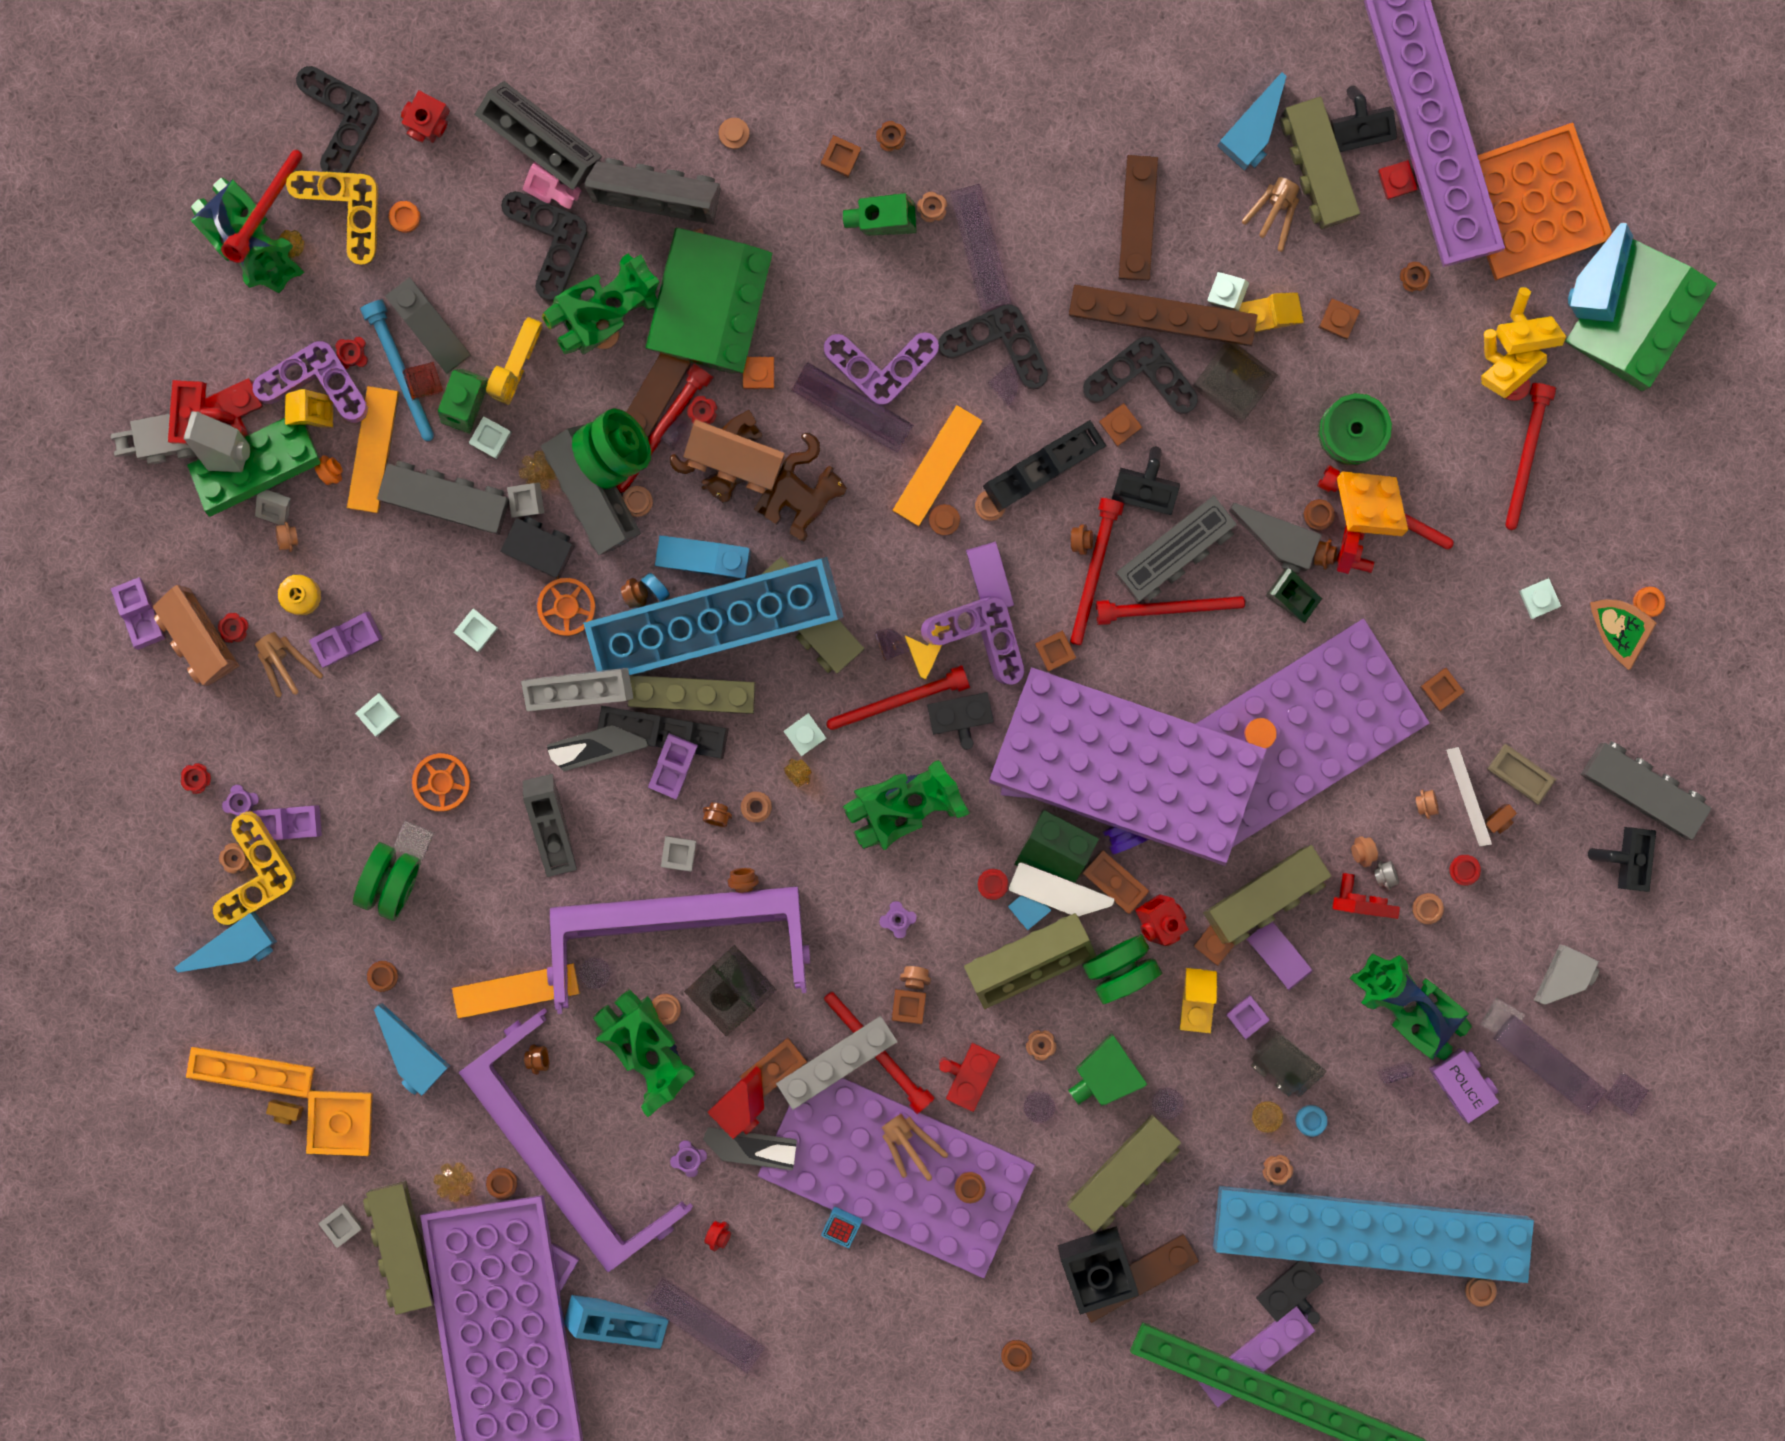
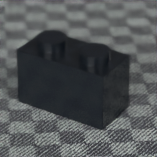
M526 516L524 521L516 518L500 552L559 579L575 547L569 543L571 537L555 529L552 534L541 530L543 524Z

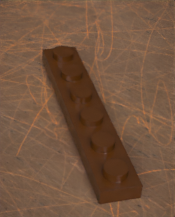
M1074 284L1069 316L1251 347L1258 314L1076 284Z

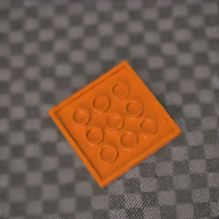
M1573 122L1477 155L1505 246L1503 251L1486 256L1495 281L1605 243L1611 236L1612 231Z

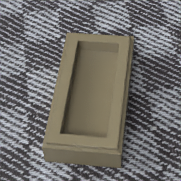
M1507 744L1502 746L1487 768L1491 773L1537 805L1540 804L1556 781L1553 776Z

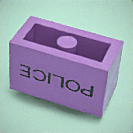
M1459 1048L1450 1054L1446 1060H1441L1429 1070L1462 1119L1470 1123L1499 1103L1495 1097L1498 1090L1489 1077L1483 1079L1477 1070L1481 1065L1471 1051L1466 1053Z

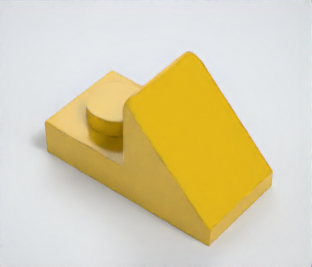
M1274 293L1268 298L1242 302L1239 309L1240 312L1258 314L1255 332L1304 323L1298 293Z
M306 389L287 393L285 395V424L333 427V402L329 395Z
M935 625V629L931 631L932 636H938L939 632L946 629L949 630L950 626ZM905 636L919 676L926 680L942 645L929 644L927 646Z
M1186 968L1179 1030L1211 1033L1213 1008L1217 1002V971Z

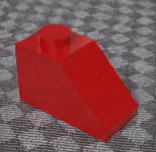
M755 1066L707 1112L732 1139L742 1131L747 1135L760 1123L756 1117L765 1109L761 1070Z

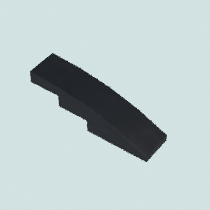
M1091 420L1017 463L1011 469L983 485V488L998 512L1100 451L1106 447V444Z
M602 705L597 729L613 725L646 739L648 746L663 748L670 733L698 745L695 754L720 759L724 758L729 731L728 728Z

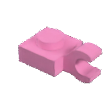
M536 162L530 167L522 189L545 203L550 204L554 199L568 209L572 207L574 200L577 201L582 191L579 187L572 190L565 184H561L559 179Z

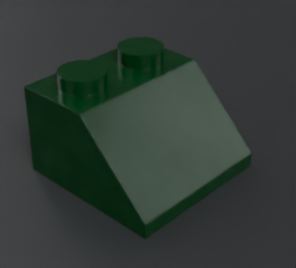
M1042 810L1014 865L1018 866L1021 862L1075 883L1088 862L1099 838Z

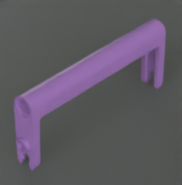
M798 887L752 890L745 893L729 892L550 908L552 967H547L548 985L554 988L555 1010H557L558 1014H562L563 1008H569L567 941L569 939L773 921L788 922L795 989L801 988L802 993H806L804 964H810L809 945H803Z
M544 1008L524 1024H521L518 1020L503 1031L506 1034L504 1039L462 1069L459 1074L604 1269L609 1272L655 1237L660 1241L674 1230L672 1224L691 1211L693 1206L691 1203L685 1206L683 1202H680L629 1240L624 1241L620 1238L493 1067L495 1060L547 1020L544 1014L548 1011Z

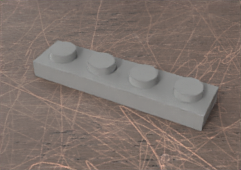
M628 668L541 677L521 681L527 711L620 702L633 699Z
M879 1016L777 1082L776 1085L793 1110L897 1043V1040L883 1018Z

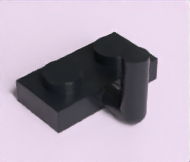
M1350 86L1347 89V95L1354 102L1355 115L1330 120L1339 151L1343 152L1396 140L1397 132L1392 107L1368 111L1366 97L1356 86Z
M1155 446L1150 449L1145 474L1120 467L1112 500L1172 515L1180 483L1157 477L1162 450L1159 447Z
M988 692L927 704L933 735L958 730L960 745L964 750L971 749L974 744L970 727L994 723Z
M1624 827L1622 851L1591 848L1588 851V858L1593 861L1619 863V889L1650 892L1656 830Z
M1297 1261L1256 1296V1299L1276 1322L1297 1306L1311 1324H1317L1320 1320V1315L1307 1301L1306 1297L1324 1281L1307 1261Z

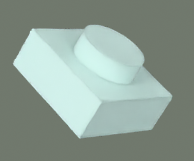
M1218 272L1207 301L1219 307L1239 311L1249 282L1242 278Z
M483 416L469 444L497 459L512 432Z
M1549 578L1519 591L1531 619L1561 607Z
M472 609L453 633L477 652H480L498 630V627L478 611Z
M378 693L355 713L375 737H378L401 717L381 693Z
M809 713L784 730V733L801 756L827 739Z

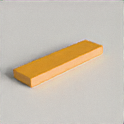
M367 386L365 401L368 406V413L361 421L347 503L348 509L379 514L381 501L377 500V496L388 461L399 397L398 391Z
M958 405L955 406L893 508V512L916 526H920L983 420Z
M567 964L568 996L580 994L575 964ZM547 969L452 988L457 1018L554 999V988L548 985Z
M191 1047L186 1078L308 1098L315 1067Z

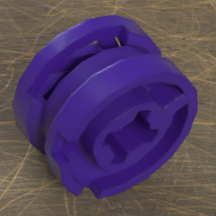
M1110 827L1103 831L1104 836H1110L1111 846L1109 848L1112 855L1149 840L1116 827Z

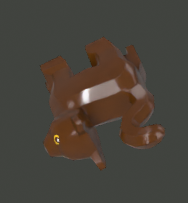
M750 410L732 418L721 428L727 432L755 441L763 436L755 425L757 422ZM675 454L670 456V465L676 472L688 474L695 471L694 468L687 466L689 460L683 462ZM718 473L711 474L702 481V489H708L711 495L722 503L730 501L736 485L745 482L736 478L735 483L717 477Z
M811 433L801 435V439L808 445L807 451L791 453L784 460L772 491L767 489L754 508L755 511L776 525L781 520L780 512L782 508L787 506L797 513L791 524L790 534L803 542L808 536L806 528L822 514L828 501L836 497H843L847 492V487L842 482V479L833 472L834 468L831 466L826 467L823 473L819 475L815 488L807 485L795 474L796 465L809 464L819 455L820 442Z

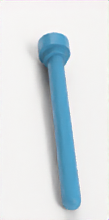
M380 299L368 303L360 308L363 318L375 327L424 441H431L434 433L385 322L387 319L385 313L388 311L384 301Z

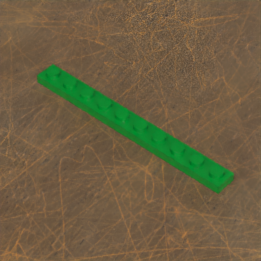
M1142 1322L1130 1349V1352L1136 1356L1343 1441H1426L1418 1435Z

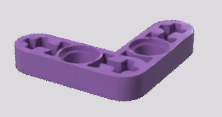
M926 332L919 333L881 371L844 335H831L824 343V353L827 359L873 403L880 406L891 403L935 358L939 348L938 340L935 336ZM930 340L932 342L930 346L932 353L923 352L918 357V360L923 363L917 366L915 360L906 355V353L911 350L914 355L919 350L918 341L926 342ZM833 341L837 344L841 341L844 342L843 350L848 356L851 355L852 351L857 354L848 361L845 368L840 364L845 361L840 354L837 353L834 356L830 354L832 351L830 344ZM900 361L909 362L913 369L911 375L906 378L897 376L894 370L896 364ZM856 362L867 364L869 368L867 376L862 379L855 378L851 374L852 365ZM889 372L893 380L902 385L896 388L893 383L887 390L890 396L887 399L883 396L877 399L874 396L877 392L874 387L877 384L884 386L889 381L884 375Z
M323 341L310 344L258 376L253 383L252 390L259 401L264 404H273L283 399L287 393L296 391L315 378H318L335 407L346 421L350 423L360 422L368 413V406L334 350L328 343ZM321 350L323 353L328 352L325 355L326 361L324 363L316 360L310 364L314 370L309 372L302 359L306 357L310 363L317 358L315 352ZM292 365L301 366L303 370L302 376L295 381H291L286 377V371ZM278 374L287 385L284 388L280 383L273 386V394L270 396L266 393L260 394L264 390L262 386L264 383L267 382L271 386L279 382L275 377ZM336 374L345 377V384L339 390H333L328 385L329 379ZM347 393L353 403H361L357 407L359 412L355 415L351 411L345 412L349 407L342 396H345Z
M983 598L932 616L922 624L921 635L927 643L932 645H944L981 632L995 679L999 683L1009 685L1016 684L1022 679L1024 674L1023 662L1008 609L1001 599ZM990 606L997 608V612L993 613V617L986 614V611L990 610ZM964 612L971 618V624L966 630H962L958 625V617ZM995 623L1002 624V627H993L990 629V626H995ZM935 625H949L951 630L946 629L939 632L938 636H932L931 633L935 629ZM999 632L1006 636L1007 641L1005 647L1001 650H998L993 642L995 635ZM1010 653V656H1004L1005 659L998 658V655H1007ZM1007 665L1014 667V671L1010 672V676L1003 674V670L1007 669Z

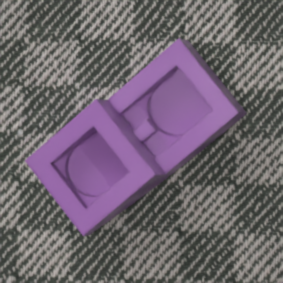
M996 542L966 550L979 598H998L1005 603L1006 607L1014 606ZM990 606V610L986 611V613L997 611V608Z
M140 577L111 588L119 615L125 621L135 649L139 650L166 639L164 632L154 619L156 612Z
M364 612L340 626H335L310 639L309 642L322 668H325L383 640L370 612Z
M669 733L648 788L677 799L698 745Z
M319 805L252 811L261 818L274 840L322 836ZM259 834L254 837V842L261 839L262 836Z
M1273 922L1258 929L1247 938V941L1288 990H1291L1313 972Z

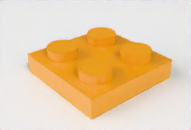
M1341 472L1337 477L1348 531L1403 536L1408 531L1397 477Z
M309 1091L306 1154L369 1156L371 1151L373 1093Z

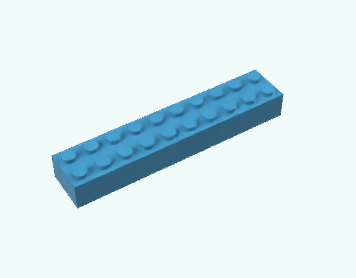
M1219 1186L1213 1248L1216 1253L1528 1283L1534 1220L1528 1216Z

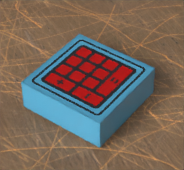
M834 1206L821 1236L846 1248H850L862 1219Z

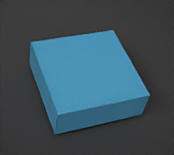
M1022 895L1008 905L1009 909L1027 930L1051 911L1047 905Z

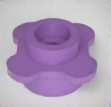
M234 785L230 789L231 793L227 800L223 802L222 808L224 812H231L238 816L243 812H250L253 806L259 803V797L256 793L246 792L241 785ZM239 800L243 801L242 806L238 805Z
M894 901L890 904L888 913L881 916L879 922L881 927L893 931L896 938H903L909 925L916 922V914L905 910L899 901ZM896 917L901 918L899 923L895 922Z
M684 1140L679 1144L680 1149L678 1153L671 1157L670 1164L673 1168H679L685 1172L688 1177H695L698 1174L697 1168L701 1162L707 1159V1153L703 1149L698 1150L693 1147L690 1141ZM687 1156L692 1158L690 1162L686 1161Z

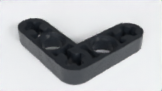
M306 66L297 73L296 84L305 95L344 115L320 161L321 169L323 172H330L331 167L328 165L329 159L336 160L340 152L334 148L336 145H339L341 149L351 154L349 157H346L343 153L339 161L343 165L342 169H335L333 172L348 173L379 117V107L375 100L316 67ZM313 73L316 74L315 79L324 86L326 80L331 81L324 88L322 97L318 96L322 91L316 86L311 85L308 89L306 88L307 84L303 80L305 76L311 77ZM336 88H342L346 91V99L341 104H333L330 101V93ZM369 103L372 114L371 116H363L360 123L366 127L364 130H361L360 127L349 121L353 118L357 122L361 114L357 110L358 106H366ZM347 130H355L358 133V141L353 146H346L342 142V135Z
M510 192L505 195L501 204L502 211L506 217L514 222L554 237L535 285L536 291L542 299L554 301L557 295L564 292L587 236L586 223L579 216L521 192ZM517 199H521V205L527 209H530L531 203L535 204L536 206L531 211L530 221L524 220L528 215L520 210H517L515 214H511V208L508 206V203H515ZM541 210L552 212L554 218L549 226L543 227L537 224L536 215ZM574 222H578V228L581 230L580 235L574 234L571 240V244H577L575 250L566 244L558 243L560 238L565 242L569 233L565 229L566 225L572 226ZM565 250L570 254V262L566 266L559 267L553 263V255L557 251ZM548 267H551L556 272L565 273L563 278L558 275L556 276L554 284L558 287V290L556 292L551 291L547 295L545 294V288L541 285L543 281L547 283L550 281L552 272L546 271Z
M1014 305L1000 306L951 328L940 336L938 342L939 351L943 356L950 359L958 358L1001 338L1019 379L1025 387L1033 390L1039 389L1047 381V368L1021 311ZM1008 311L1010 315L1015 314L1017 318L1013 321L1016 330L1022 327L1024 332L1016 333L1007 339L1005 334L1011 333V330L1007 323L1001 324L1000 322L1003 318V312ZM978 323L986 325L989 329L988 337L984 340H976L971 334V329L974 325ZM966 329L967 338L973 345L966 347V341L957 345L958 351L952 352L951 349L945 350L943 345L947 343V337L951 336L953 340H957L963 337L960 330ZM1025 339L1029 343L1030 350L1026 355L1019 356L1013 352L1012 344L1015 340ZM1035 355L1037 360L1031 361V364L1035 371L1041 370L1042 372L1039 376V382L1034 383L1032 379L1027 381L1025 376L1029 374L1026 364L1020 367L1018 362L1026 361Z
M1148 336L1141 337L1090 375L1083 385L1085 398L1090 402L1100 403L1143 371L1176 413L1187 414L1196 407L1198 402L1197 394L1158 342ZM1143 343L1144 346L1151 344L1153 346L1151 351L1153 357L1150 359L1147 356L1140 358L1137 363L1141 367L1136 369L1133 360L1126 356V354L1131 352L1132 357H1134L1141 350L1140 344ZM1121 361L1128 364L1130 368L1129 375L1122 379L1117 378L1112 372L1113 365ZM1161 367H1167L1173 373V379L1168 384H1161L1156 379V371ZM1106 370L1110 380L1117 385L1112 388L1109 382L1103 387L1102 396H1099L1097 393L1091 395L1089 393L1092 388L1090 382L1094 381L1096 384L1102 382L1106 377L1101 373ZM1178 380L1183 384L1177 388L1183 395L1188 393L1191 396L1188 401L1190 404L1188 408L1185 405H1176L1175 402L1178 400V396L1174 391L1170 395L1165 391L1172 388Z

